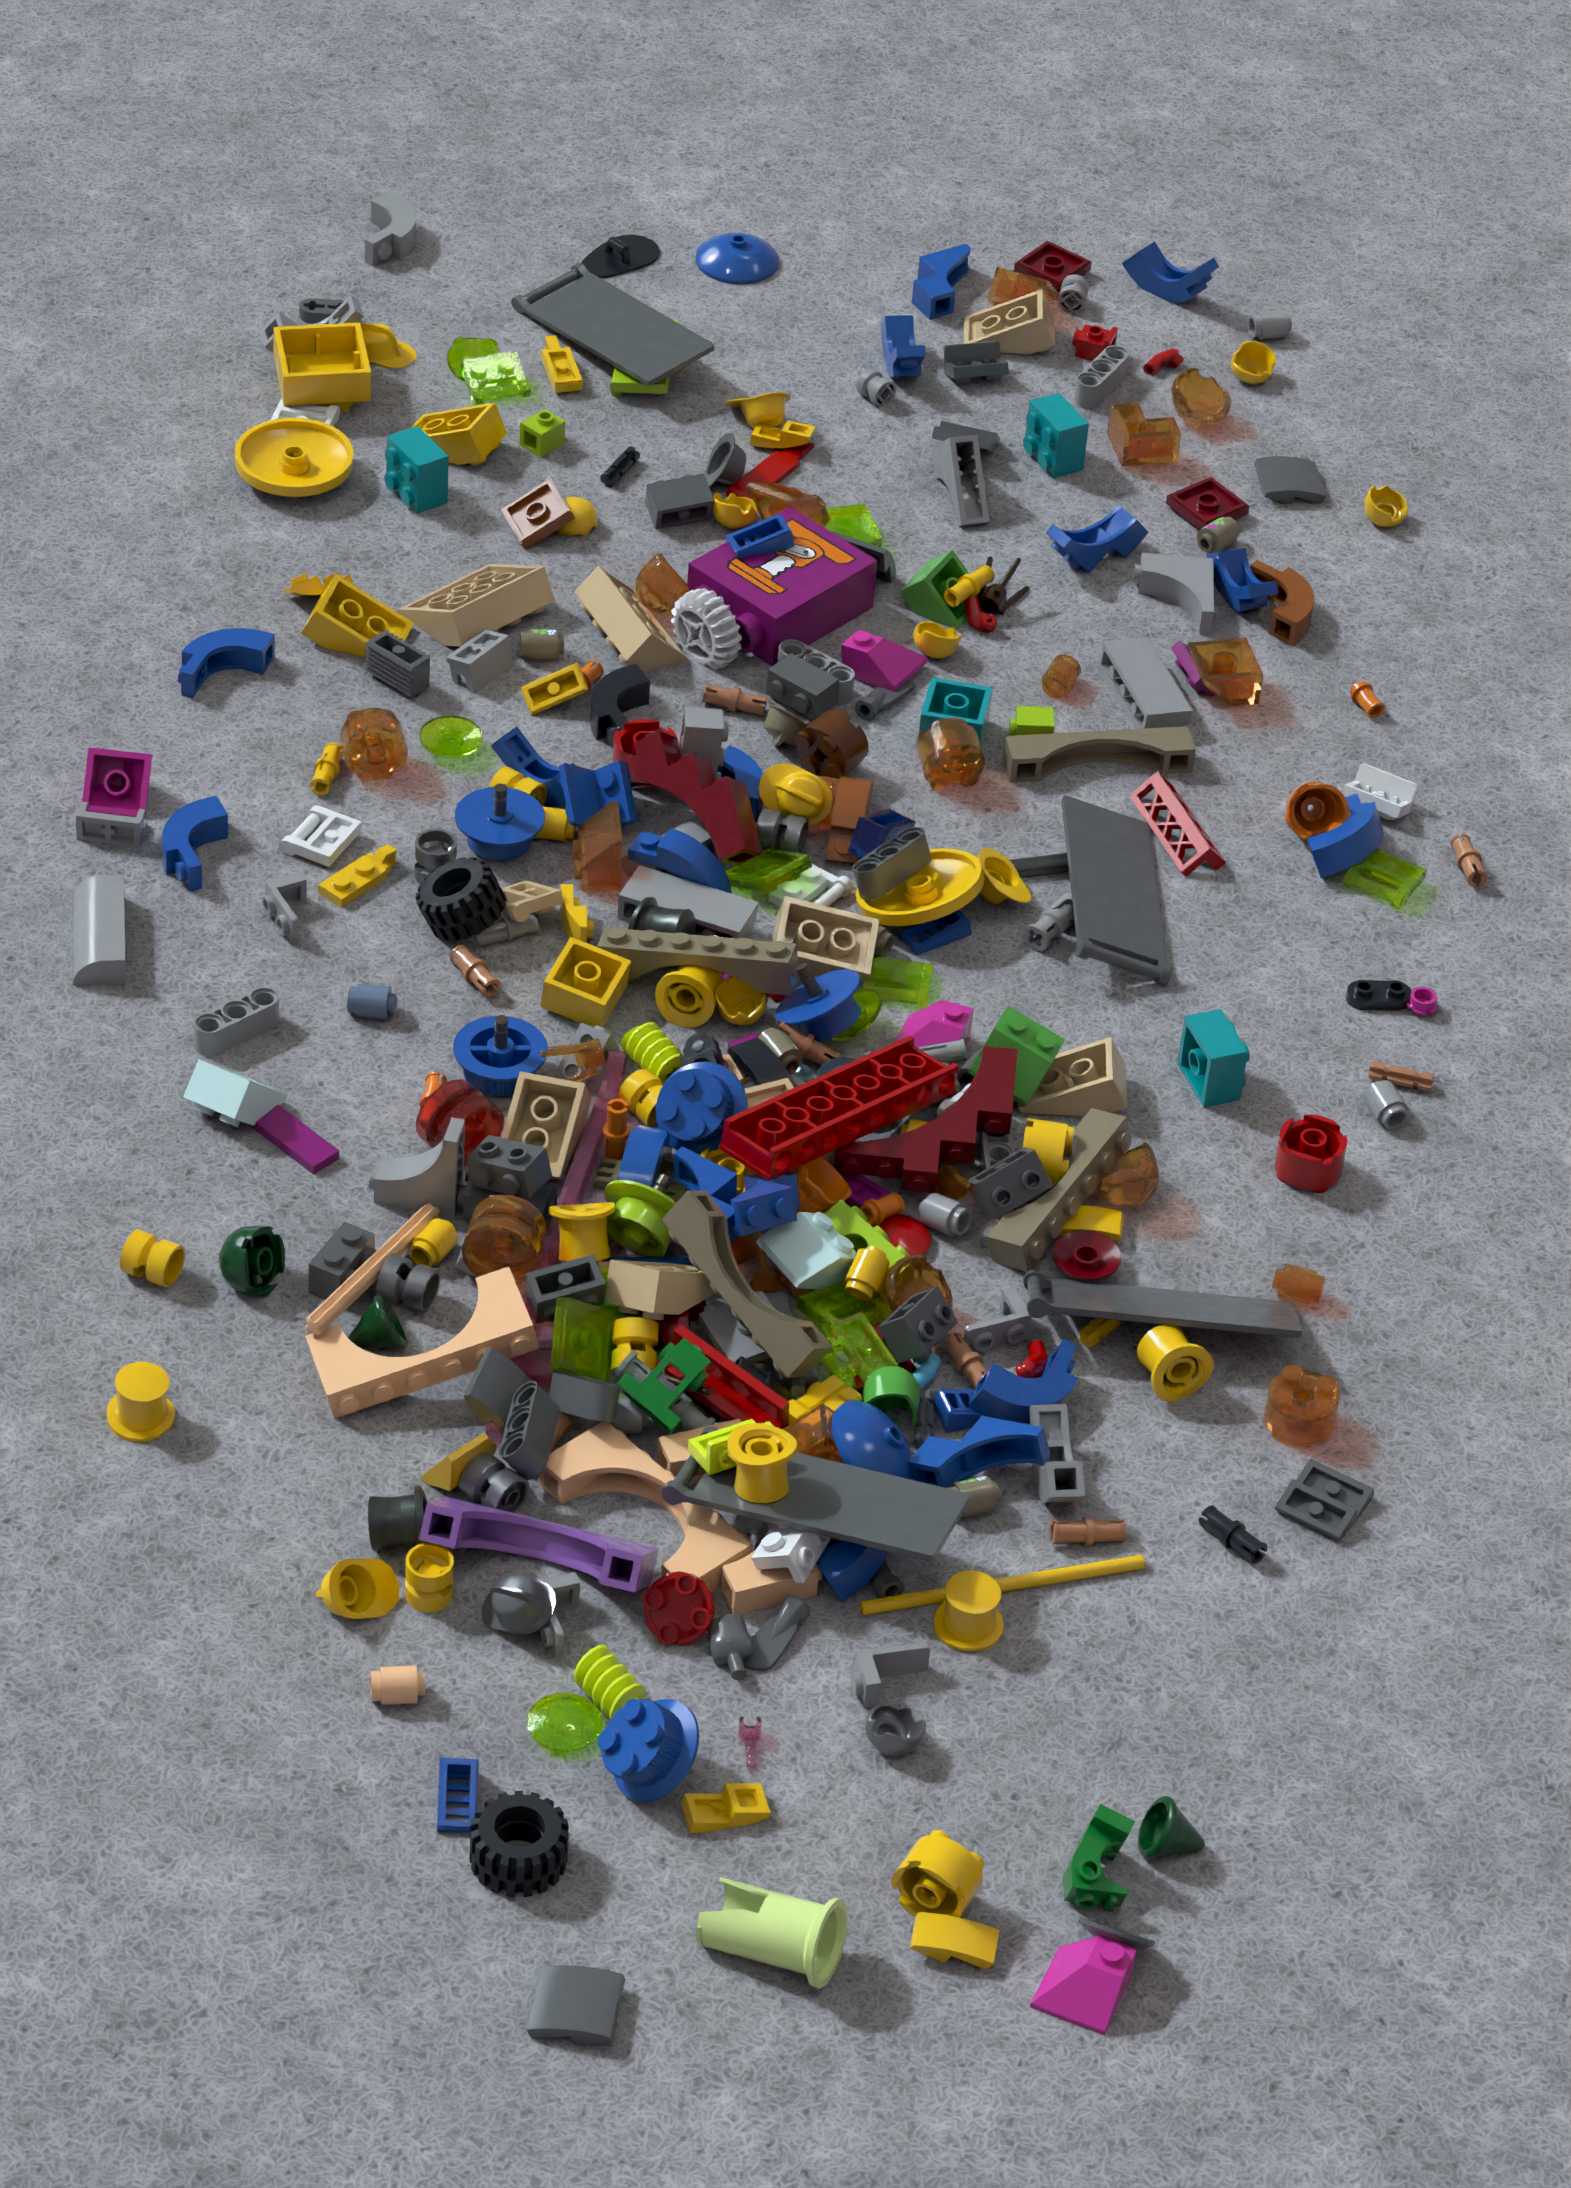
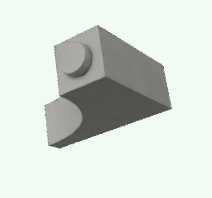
M978 435L949 437L931 450L935 478L942 479L948 487L959 527L987 524L990 521Z
M1141 553L1140 564H1134L1133 582H1138V592L1161 597L1177 604L1194 619L1199 634L1211 635L1214 617L1213 558Z
M451 1117L444 1139L436 1147L425 1153L410 1157L383 1156L378 1169H372L369 1180V1189L374 1190V1203L416 1211L425 1204L430 1203L433 1207L437 1206L440 1209L438 1215L455 1217L459 1207V1189L461 1184L463 1185L465 1120Z

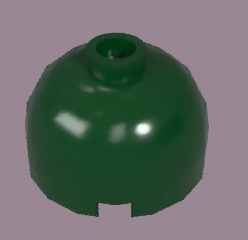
M261 1225L245 1226L228 1235L219 1253V1265L224 1280L234 1290L246 1295L267 1296L278 1285L269 1284L276 1277L277 1273L284 1272L285 1248L281 1236L273 1234L272 1230L274 1228ZM257 1275L261 1276L262 1283L257 1284Z

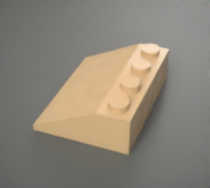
M489 564L398 610L402 616L412 621L417 627L443 645L458 646L460 648L484 629L499 633V628L516 625L522 621L521 617L527 614L533 615L545 610L544 606L555 601L545 566Z

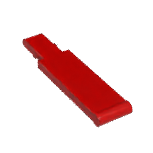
M809 442L800 446L785 448L782 452L775 450L750 472L730 486L726 491V496L729 497L730 493H734L737 497H747L757 502L800 466L799 460L803 459L814 448V444Z

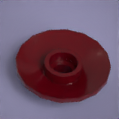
M1078 1230L1068 1232L1058 1238L1053 1246V1260L1057 1268L1070 1277L1078 1280L1096 1281L1106 1279L1117 1271L1121 1265V1251L1117 1244L1104 1234L1096 1231Z

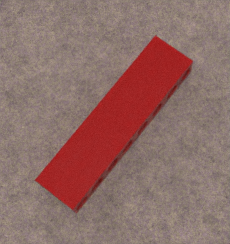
M909 1035L725 1119L719 1149L770 1181L955 1094L959 1065L956 1063L948 1066L944 1065L915 1047V1038Z

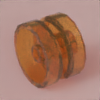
M495 1195L482 1200L474 1208L461 1248L464 1263L470 1272L477 1277L509 1267L516 1284L524 1282L526 1280V1273L535 1271L547 1233L544 1217L538 1208L530 1202L513 1195Z

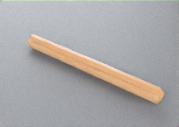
M430 1203L420 1208L306 1318L308 1324L305 1327L307 1331H313L316 1335H319L378 1279L384 1262L391 1254L402 1256L411 1247L412 1240L433 1219H439L438 1213L440 1209L437 1206L433 1207Z

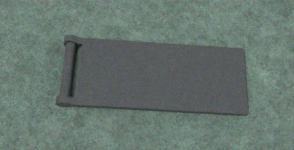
M580 262L573 265L571 270L524 296L518 295L511 300L512 306L517 312L528 314L647 386L657 383L715 350L712 342L590 273Z
M1064 795L1061 805L1077 937L1075 956L1085 960L1089 957L1154 978L1156 983L1167 985L1171 978L1172 968L1167 963L1149 824Z
M1035 1269L1027 1271L1023 1277L1024 1287L1028 1290L1029 1294L1027 1311L1031 1317L1036 1319L1055 1313L1296 1338L1302 1337V1327L1295 1305L1289 1301L1049 1278ZM1051 1287L1053 1303H1050L1043 1297V1288Z
M708 1426L702 1431L700 1436L719 1429ZM796 1453L788 1461L789 1491L786 1496L775 1502L754 1503L739 1497L734 1489L737 1466L712 1475L705 1472L693 1491L687 1489V1485L701 1466L692 1455L687 1459L674 1480L668 1481L661 1491L664 1501L671 1505L687 1502L930 1562L935 1560L970 1502L969 1493L801 1453Z

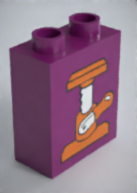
M790 506L779 513L792 531L795 547L737 559L728 543L725 542L688 563L687 592L706 588L708 591L714 590L717 597L722 596L724 604L730 605V611L732 615H735V622L740 626L738 633L742 636V639L739 641L741 644V650L739 651L743 653L750 652L771 666L778 663L779 644L781 642L793 639L809 646L872 609L874 601L877 560ZM744 542L738 543L740 547L745 545Z

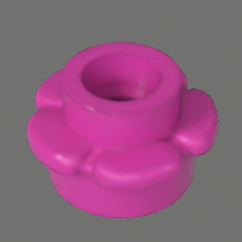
M1417 987L1411 991L1410 1000L1406 1005L1415 1014H1433L1438 1009V1004H1436L1437 995L1430 988Z

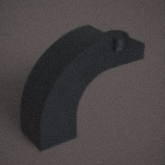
M637 664L610 672L594 687L591 696L590 727L596 740L607 738L608 743L614 746L615 732L617 729L618 731L624 729V724L629 722L622 713L649 704L650 680Z

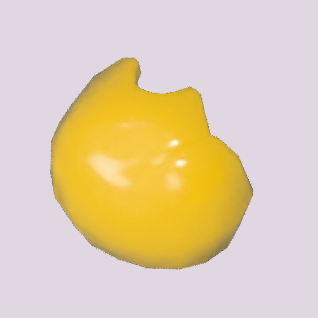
M1245 341L1232 356L1230 362L1231 370L1244 383L1251 385L1263 383L1271 376L1276 365V357L1267 345L1258 341Z
M1372 485L1364 500V511L1369 520L1377 526H1396L1402 523L1407 516V500L1400 492L1390 489L1388 485L1376 489L1375 485Z
M718 492L713 496L714 517L720 525L733 529L747 526L758 515V506L755 500L747 497H737L734 493H730L729 497L725 500L721 498V494Z
M575 496L564 499L575 519L557 530L561 535L574 536L581 534L588 536L592 527L594 529L598 528V516L591 502L585 498Z
M931 621L917 624L913 633L914 642L922 654L935 659H945L951 656L957 649L962 637L960 633L956 637V629L954 627L946 630L941 625Z
M733 976L724 979L716 987L714 995L720 1015L727 1022L741 1026L757 1022L765 1013L768 1003L766 993H759L745 982Z

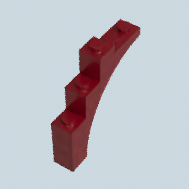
M661 730L645 734V738L634 743L636 754H630L622 758V761L627 763L631 788L654 787L668 790L683 800L695 812L713 841L719 861L737 866L762 855L745 783L734 780L731 777L715 779L711 760L697 756L694 753L681 756L677 737L663 733Z
M984 1046L980 1066L970 1086L953 1106L938 1118L915 1130L890 1138L853 1141L836 1149L834 1168L839 1173L847 1175L879 1176L884 1179L899 1178L902 1179L901 1190L916 1193H936L939 1160L952 1163H973L976 1131L991 1134H1010L1018 1049Z

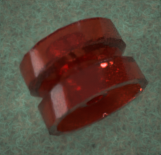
M464 1079L451 1080L436 1089L422 1105L416 1119V1132L419 1138L432 1149L444 1139L451 1117L464 1119V1167L467 1166L466 1158L488 1135L500 1137L504 1128V1115L501 1109L490 1099L484 1097L482 1092L471 1082Z

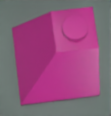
M857 630L841 644L842 663L854 670L855 680L879 686L893 692L928 663L927 657L866 631Z
M88 747L82 802H89L87 811L136 817L139 809L147 810L153 755Z
M941 1000L909 1015L895 1042L910 1035L915 1038L914 1046L917 1048L964 1039L966 1047L971 1037L974 1009Z
M1100 1935L1059 1946L1030 2007L1105 2035L1132 1979L1137 1949Z

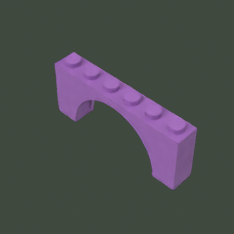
M449 1497L427 1503L419 1537L421 1541L454 1549H490L554 1562L590 1574L599 1580V1584L630 1592H637L651 1585L659 1548Z

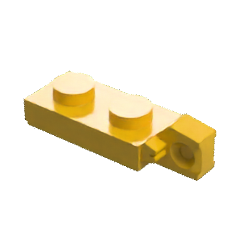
M556 335L545 336V348L541 350V360L554 393L583 390V380L570 347L561 348Z
M387 844L378 848L374 854L367 853L318 884V893L339 907H344L387 879V874L392 870L391 867L397 863V849Z

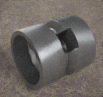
M764 808L756 826L761 849L769 852L779 849L781 855L798 859L806 844L809 819L792 814L784 818L783 812ZM784 828H785V829H787V830H786L784 839H782L783 832H784Z
M429 829L421 832L416 837L414 877L419 884H422L424 879L438 867L450 861H456L457 840L452 833L443 829Z
M391 1254L384 1262L379 1273L376 1294L394 1303H399L403 1300L404 1306L425 1313L437 1296L441 1281L440 1270L420 1263L414 1267L412 1260Z
M483 1452L467 1464L461 1474L459 1488L461 1492L475 1502L481 1503L482 1506L514 1513L524 1502L529 1490V1483L513 1469L506 1468L505 1464L488 1452Z

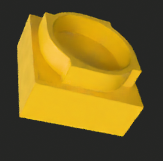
M360 323L273 327L274 361L283 406L313 404L329 407L330 405L340 406L341 413L350 412V406L355 402L371 401V369Z

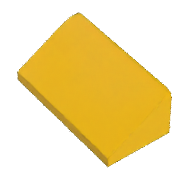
M574 663L520 687L531 715L538 714L589 691L582 668L578 663Z

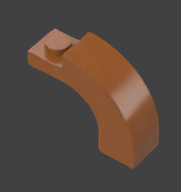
M1256 560L1250 566L1254 576L1260 582L1276 581L1278 593L1267 595L1268 599L1279 605L1272 611L1269 634L1294 646L1306 636L1310 629L1314 606L1312 587L1302 575L1290 567L1281 572Z
M846 776L840 777L832 813L826 861L854 865L859 861L866 815H869L874 786L873 780Z

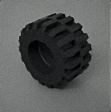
M477 857L459 858L456 861H450L438 867L418 887L419 892L416 893L415 897L416 903L433 934L439 937L440 940L447 941L450 939L451 942L458 941L459 939L465 940L473 935L480 934L484 929L493 925L495 920L499 919L502 915L501 911L506 906V896L489 864L483 859L478 860Z
M515 1791L514 1795H508L507 1792L498 1794V1799L496 1800L493 1798L486 1800L484 1807H478L475 1812V1818L471 1821L469 1857L473 1874L479 1875V1882L483 1886L490 1883L491 1891L499 1894L502 1889L507 1891L506 1896L515 1897V1892H523V1897L532 1896V1890L537 1889L540 1894L547 1891L548 1883L554 1886L559 1881V1875H563L566 1870L569 1824L567 1819L564 1818V1812L560 1807H554V1801L549 1798L542 1800L540 1799V1794L531 1792L530 1795L523 1794V1791ZM521 1840L530 1842L532 1844L526 1846H514L506 1842Z

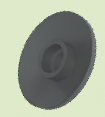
M1079 1918L1078 1922L1095 1937L1100 1935L1135 1949L1149 1948L1155 1945V1941L1085 1918Z

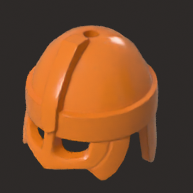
M1308 782L1300 785L1291 793L1286 804V823L1294 833L1304 840L1333 830L1349 818V805L1345 796L1334 786L1322 782Z
M823 1156L789 1171L790 1173L797 1174L800 1208L796 1209V1214L799 1212L825 1213L839 1200L845 1201L852 1194L851 1188L842 1175Z

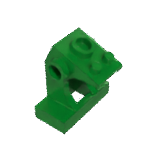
M685 1338L676 1346L670 1342L657 1357L660 1363L641 1384L628 1372L617 1382V1385L621 1386L620 1392L669 1435L675 1434L681 1427V1419L671 1411L672 1407L689 1388L696 1392L709 1377L705 1371L711 1361L698 1346L692 1345ZM670 1367L676 1368L685 1376L672 1392L658 1380Z
M1099 1804L1085 1828L1063 1875L1064 1901L1075 1902L1077 1906L1082 1908H1094L1098 1905H1104V1911L1107 1912L1114 1911V1906L1121 1907L1129 1894V1890L1106 1878L1099 1861L1103 1857L1114 1860L1135 1821Z

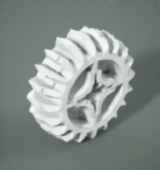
M706 588L691 590L674 602L675 608L671 610L674 617L671 619V623L675 626L673 633L677 635V643L681 644L683 652H686L697 662L702 663L703 666H710L714 670L729 665L730 662L738 657V651L741 650L739 641L742 639V636L738 633L740 626L736 624L735 615H732L730 605L724 604L722 596L717 597L714 590L708 591Z

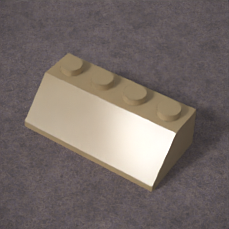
M598 565L574 591L582 601L579 604L581 609L589 616L594 617L593 625L603 634H607L606 642L616 651H620L621 654L618 657L626 666L637 664L643 672L688 660V657L637 591Z

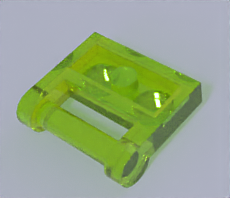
M517 351L461 359L460 368L474 405L483 404L487 400L518 395L521 398L530 397V384L524 375ZM514 382H515L514 385L501 386V387H495V388H489V389H482V387L495 386V385H501V384H507V383H514Z
M1377 848L1371 855L1347 871L1343 880V886L1350 889L1356 887L1390 902L1391 907L1401 910L1406 904L1407 899L1425 880L1427 869ZM1362 875L1367 876V877H1369V878H1371V879H1374V880H1376V881H1378V882H1380V883H1383V884H1385V885H1387V886H1390V887H1392V888H1394V889H1397V891L1392 890V889H1390V888H1388V887H1385V886H1383V885H1381V884H1379V883H1376V882H1374V881H1372V880H1369V879H1367V878H1365V877H1362Z
M873 957L870 976L865 978L862 1000L872 1002V998L913 1003L918 1004L917 1007L926 1008L929 1000L933 964Z
M845 1280L798 1297L797 1308L823 1329L826 1339H830V1342L842 1340L845 1334L884 1322L891 1315L889 1307L875 1295H872L870 1301H862L852 1297L845 1291L847 1284ZM863 1310L867 1311L865 1313L859 1314L857 1316L842 1321L838 1320L840 1318L849 1316L851 1314H855Z

